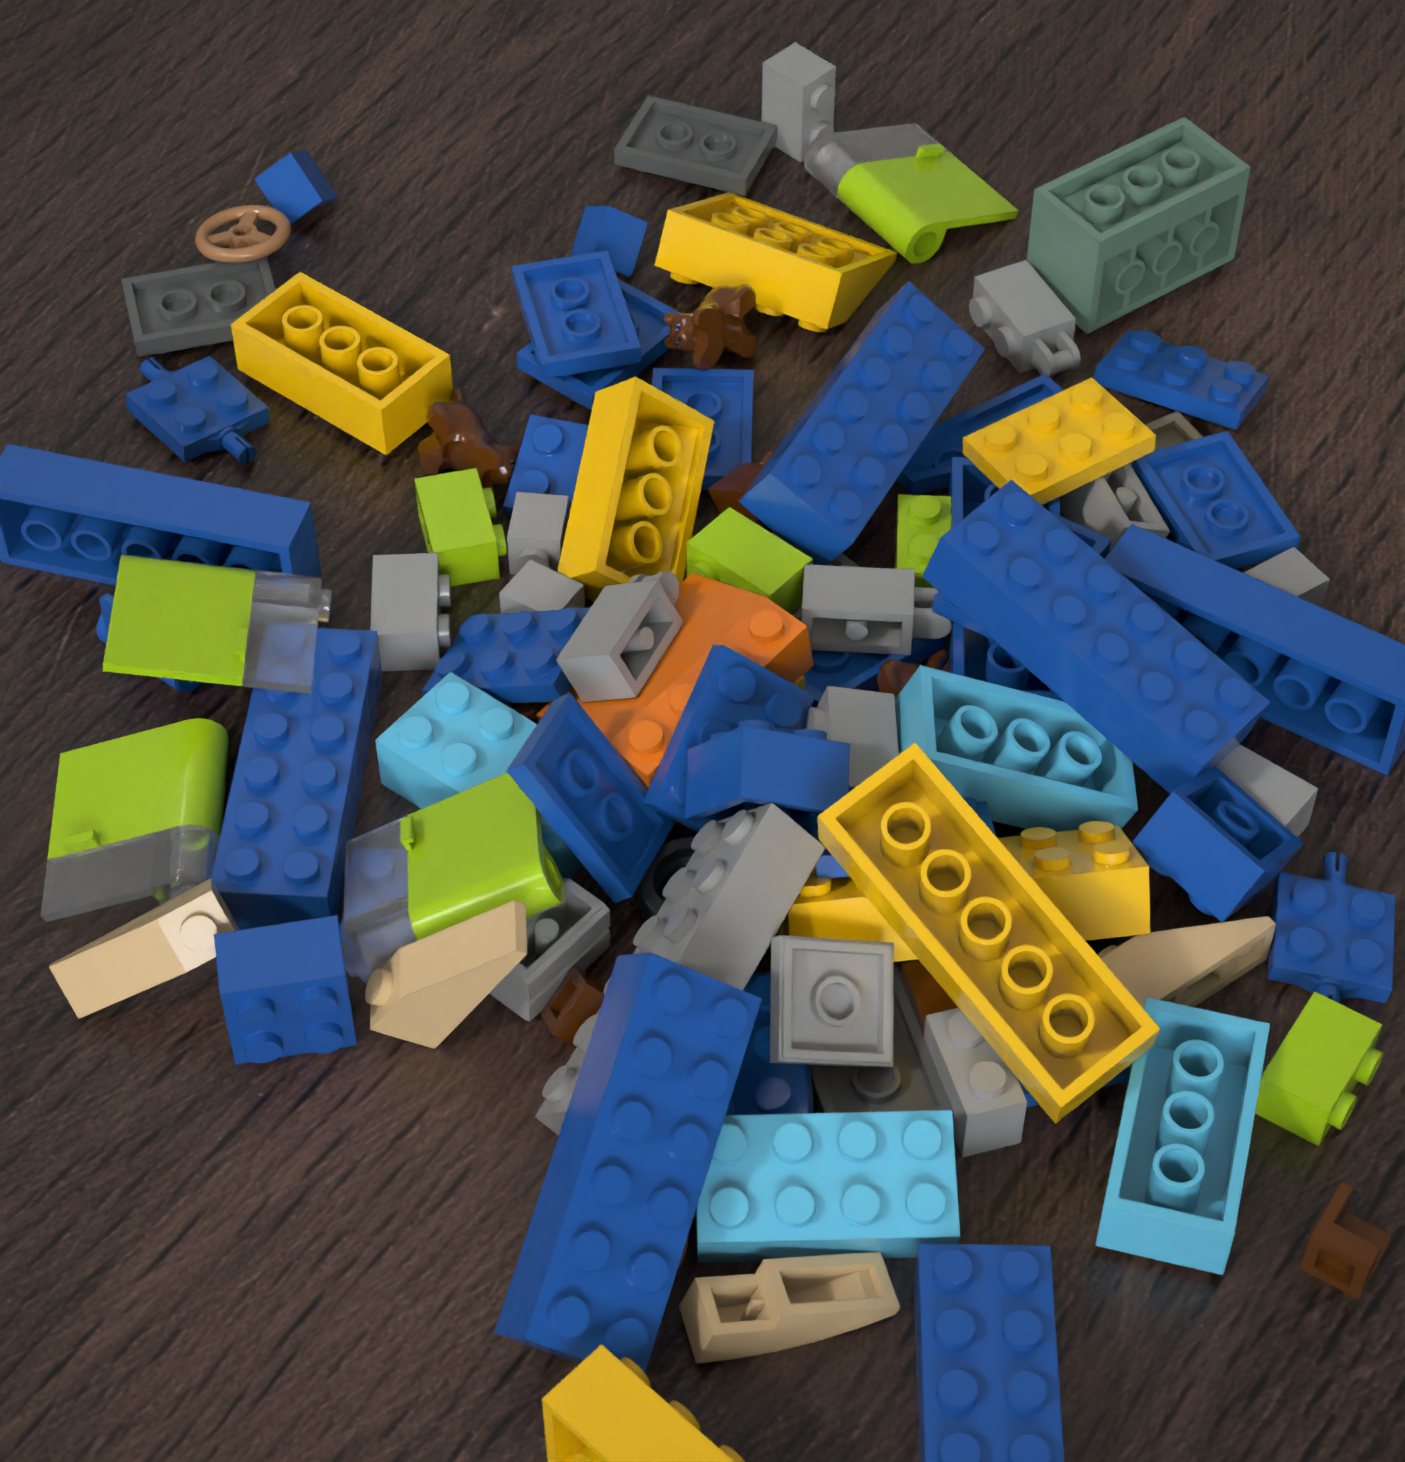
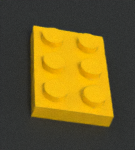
M1091 377L963 437V454L999 489L1010 480H1013L1038 503L1043 505L1155 451L1156 434Z

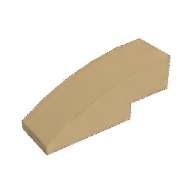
M881 1252L763 1259L755 1274L695 1278L679 1308L697 1364L777 1352L824 1340L893 1316L900 1309V1304Z

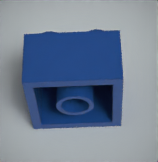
M763 720L741 721L738 723V728L732 731L711 734L709 741L687 751L684 819L706 823L711 820L717 822L734 816L741 810L749 811L773 803L804 830L817 826L818 815L849 793L850 744L827 740V733L821 730L799 729L792 731L791 734L774 731L775 725Z
M1216 766L1174 790L1132 842L1144 853V859L1152 869L1164 876H1170L1188 892L1190 901L1197 909L1207 915L1215 916L1221 922L1263 893L1278 875L1279 871L1284 868L1304 844Z
M337 915L214 934L219 991L235 1064L248 1062L267 1063L279 1057L311 1052L330 1053L342 1047L357 1045Z

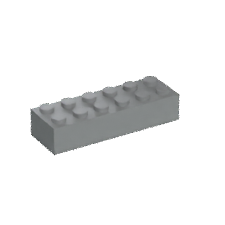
M773 803L749 811L741 810L734 816L717 822L711 820L699 830L691 844V848L695 852L686 867L678 870L665 885L662 895L666 900L657 915L649 918L636 933L633 944L637 948L633 954L651 952L735 988L744 990L770 945L771 938L777 933L826 848ZM610 978L604 987V994L606 993ZM599 1011L581 1025L573 1039L576 1049L566 1066L558 1068L543 1088L542 1096L546 1099L535 1115V1118L557 1135L560 1133Z

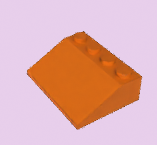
M692 573L679 584L680 593L678 600L674 604L684 623L637 697L582 702L573 686L568 693L573 695L644 786L649 789L712 646L725 645L794 684L814 665L807 625L765 596ZM549 702L536 714L538 721H540L552 702Z

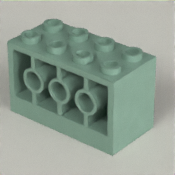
M1183 117L1034 189L1027 261L1076 318L1075 324L1088 334L1234 259L1251 167L1186 117Z

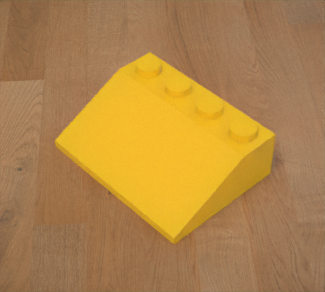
M728 192L667 211L655 266L670 271L672 279L685 284H697L700 282L713 287V289L719 286L736 287L742 284H749L756 292L755 309L759 312L772 316L786 314L799 319L798 325L802 328L814 332H826L832 327L845 323L893 265L897 252Z

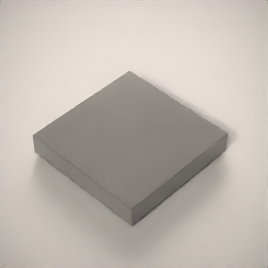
M783 935L772 937L770 1063L865 1068L893 1067L894 943Z

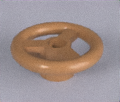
M263 205L237 206L218 212L205 220L196 232L195 244L199 252L205 257L218 262L242 263L265 256L268 259V255L277 251L288 240L291 233V224L287 216L275 208ZM259 219L275 224L276 231L272 236L257 231L256 225ZM240 221L239 224L231 227L229 231L212 235L219 228Z

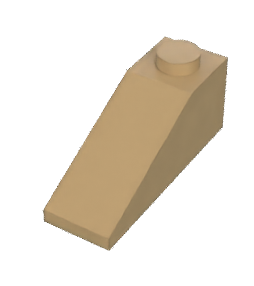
M210 878L49 965V968L78 1019L187 973L216 957L214 934L240 929L213 880Z
M513 900L399 948L382 968H377L373 971L368 980L365 998L366 1002L370 1004V1030L435 1049L527 955L526 903Z
M1269 916L1150 932V934L1136 935L1118 947L1110 945L1103 949L1098 956L1143 1009L1146 997L1195 1007L1267 960L1276 923Z

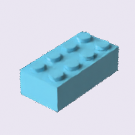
M922 665L918 667L895 699L899 754L916 743L961 796L974 798L977 802L986 801L992 821L1024 829L1046 827L1056 832L1079 830L1081 824L1091 821L1109 822L1114 826L1119 825L1122 829L1138 811L1132 760L1064 701Z
M450 672L375 740L381 784L423 809L507 773L506 770L537 724ZM541 814L543 844L557 865L562 880L564 878L569 879L583 864Z
M1146 997L1144 1010L1159 1026L1160 1031L1153 1047L1132 1064L1095 1246L1223 1275L1235 1234L1270 1024Z
M952 1110L725 1115L696 1208L697 1263L752 1262L774 1258L881 1252L883 1258L917 1257L918 1243L958 1244L960 1225Z

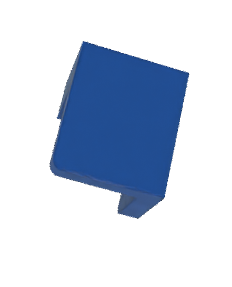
M308 150L290 152L255 178V181L272 207L284 213L291 225L318 205L331 203L337 198L335 191Z
M586 206L570 256L608 250L615 273L621 276H631L648 222L610 206Z

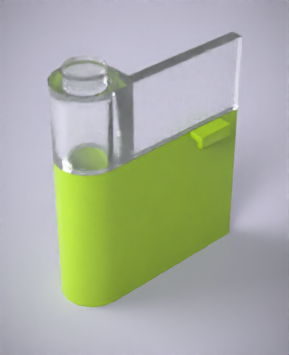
M916 123L828 133L814 139L806 150L804 159L805 169L911 264H920L930 259L941 246L947 229L1016 219L1019 213L1017 208Z
M121 555L103 661V671L311 694L318 621H329L332 590L321 589V577Z
M188 719L60 753L41 917L46 922L152 895L162 905L211 878L223 826L229 735L221 724L209 719Z
M508 772L345 842L344 943H342L346 971L350 976H359L363 982L368 983L373 971L377 968H382L399 948L513 900L526 903V918L566 901L565 887L560 872L543 844L541 813Z

